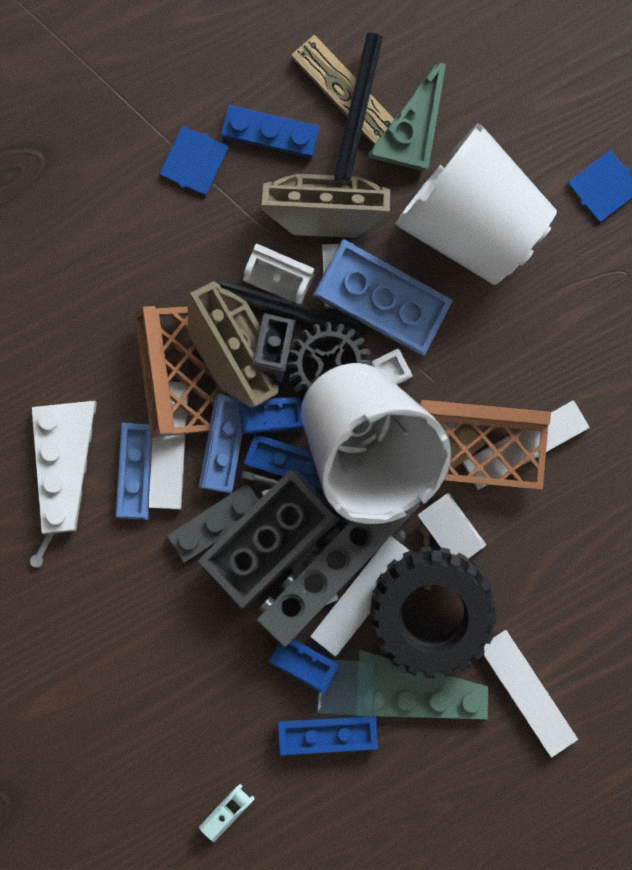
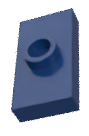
M301 397L267 399L253 408L242 402L238 403L242 435L304 429L301 419Z
M294 639L286 647L278 643L268 661L269 664L324 695L341 667L334 661Z

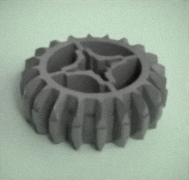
M326 322V332H321L318 324L313 325L314 336H311L307 330L302 331V336L306 342L304 343L299 339L293 341V345L299 351L289 350L288 357L296 361L286 364L288 370L297 371L288 376L289 382L300 380V383L294 387V391L299 393L304 389L309 390L312 384L323 375L324 363L322 361L325 359L328 361L336 356L335 368L341 366V359L346 349L352 353L355 363L372 366V361L362 360V358L370 355V349H358L364 344V339L361 337L353 342L352 339L355 335V330L353 329L349 330L346 336L343 335V324L338 325L337 332H332L331 322ZM327 341L339 343L329 352H322L312 348L319 343ZM305 356L311 358V361L318 367L312 382L307 379L303 371Z

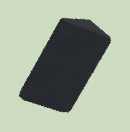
M264 313L253 367L271 379L282 383L295 320Z

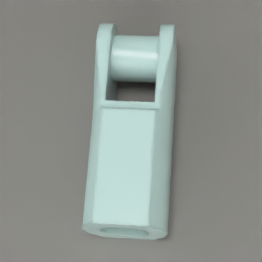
M241 784L234 788L199 826V829L211 841L216 842L254 800L253 796L249 798L241 790ZM231 799L240 806L235 814L226 806Z

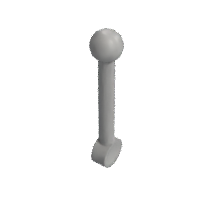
M46 534L37 554L31 557L30 564L33 567L37 568L43 564L42 556L54 534Z

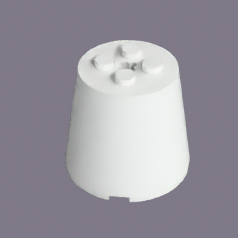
M477 123L452 150L454 156L446 167L443 168L440 165L404 209L395 224L491 284L496 285L507 275H511L519 265L525 264L534 252L531 248L536 242H541L551 230L549 225L554 219L557 210L485 128Z
M361 363L341 365L320 376L307 391L301 408L303 427L324 494L340 515L358 523H386L406 516L405 511L420 501L425 504L435 494L449 468L451 458L449 439L439 422L380 370Z

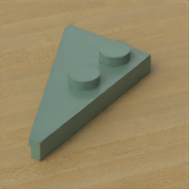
M440 62L434 65L370 150L369 158L421 171L429 169L446 64Z

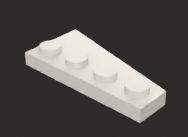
M96 401L32 407L41 529L44 535L76 531L89 442H91L93 417L97 406Z

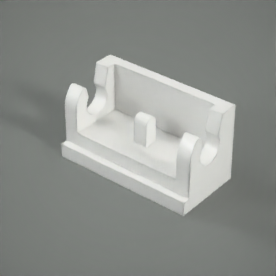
M256 244L244 270L243 282L280 298L302 304L314 277V268Z
M449 493L418 514L439 546L450 549L452 554L457 555L461 553L470 558L486 546V543Z

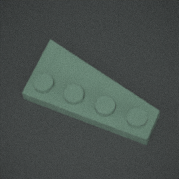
M359 650L357 715L488 720V686L453 676L444 677L442 673H435V678H425L424 672L417 671V674L414 676L406 673V667L403 665L397 668L390 662L389 658Z

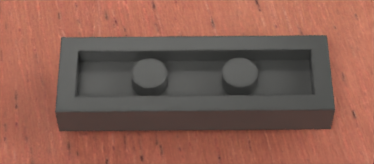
M247 483L167 535L183 562L186 563L214 545L259 500Z

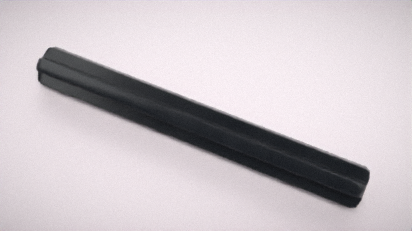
M369 32L366 34L334 174V180L338 182L349 183L351 181L383 37L378 33Z
M215 279L214 281L221 288L245 300L250 308L310 326L318 324L320 329L325 330L326 322H331L332 332H337L338 325L343 324V335L346 336L351 329L355 330L353 339H358L361 335L363 323L223 280Z

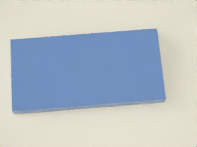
M345 239L341 240L313 294L315 298L421 356H425L453 302L449 297Z

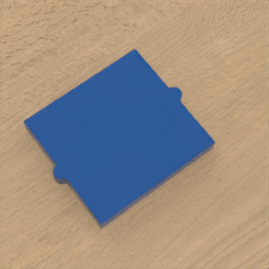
M182 126L162 167L160 176L180 184L181 189L187 187L207 196L228 152L229 146L209 138L207 133L202 135Z
M611 150L567 183L581 200L580 205L582 207L585 206L598 223H601L632 199V175L629 173L630 168L624 167Z

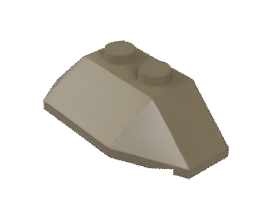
M294 174L280 178L275 182L263 183L261 210L293 235L356 238L389 216L390 189L380 188L375 183L361 177L352 176L349 183H342L334 180L333 175Z
M214 281L188 294V335L219 389L251 408L278 393L277 381L253 367L261 326L247 302L234 293L221 288Z

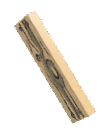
M314 34L291 55L292 59L348 117L356 78ZM370 94L362 134L375 145L394 118Z

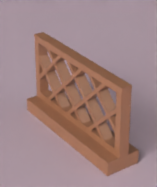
M187 306L170 308L142 307L134 315L151 439L164 438L170 435L209 432L210 424L200 415L208 404L213 407L215 394L225 395V392L219 389L206 364L192 354V351L196 348L194 343L187 350L174 339L182 328L188 331ZM179 315H187V316L183 319V318L180 317ZM159 316H170L180 324L171 336L161 328ZM169 344L184 355L175 367L165 359L164 351ZM187 358L201 369L193 381L178 370ZM204 373L214 380L215 389L210 395L196 385ZM174 375L188 386L180 398L169 390L168 382ZM191 389L205 400L197 412L183 402ZM178 406L192 417L184 427H174L173 413ZM195 421L201 424L192 426L195 423Z
M429 400L420 401V406L432 415L447 431L446 436L450 435L462 449L450 459V464L465 453L476 466L467 476L458 475L449 464L448 469L453 475L446 474L444 481L543 490L548 425H550L551 412ZM445 423H455L457 425L450 430ZM463 424L471 425L479 434L466 447L453 433ZM478 426H487L489 428L482 432ZM495 427L503 428L511 437L498 450L485 436ZM510 429H519L521 431L514 435ZM527 430L540 431L539 445L529 453L517 438ZM480 439H483L494 453L479 464L468 449ZM515 442L526 456L511 467L500 453L511 443ZM536 452H538V462L532 457ZM496 456L508 469L499 479L490 478L482 468ZM528 459L537 469L536 482L523 481L515 472ZM480 471L485 478L473 477V475ZM512 474L517 481L505 480V478Z

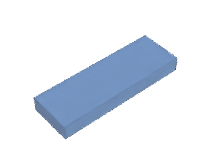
M215 394L198 488L232 494L242 440L238 403L241 401L232 396Z
M122 423L116 519L149 520L148 506L153 442L149 424Z

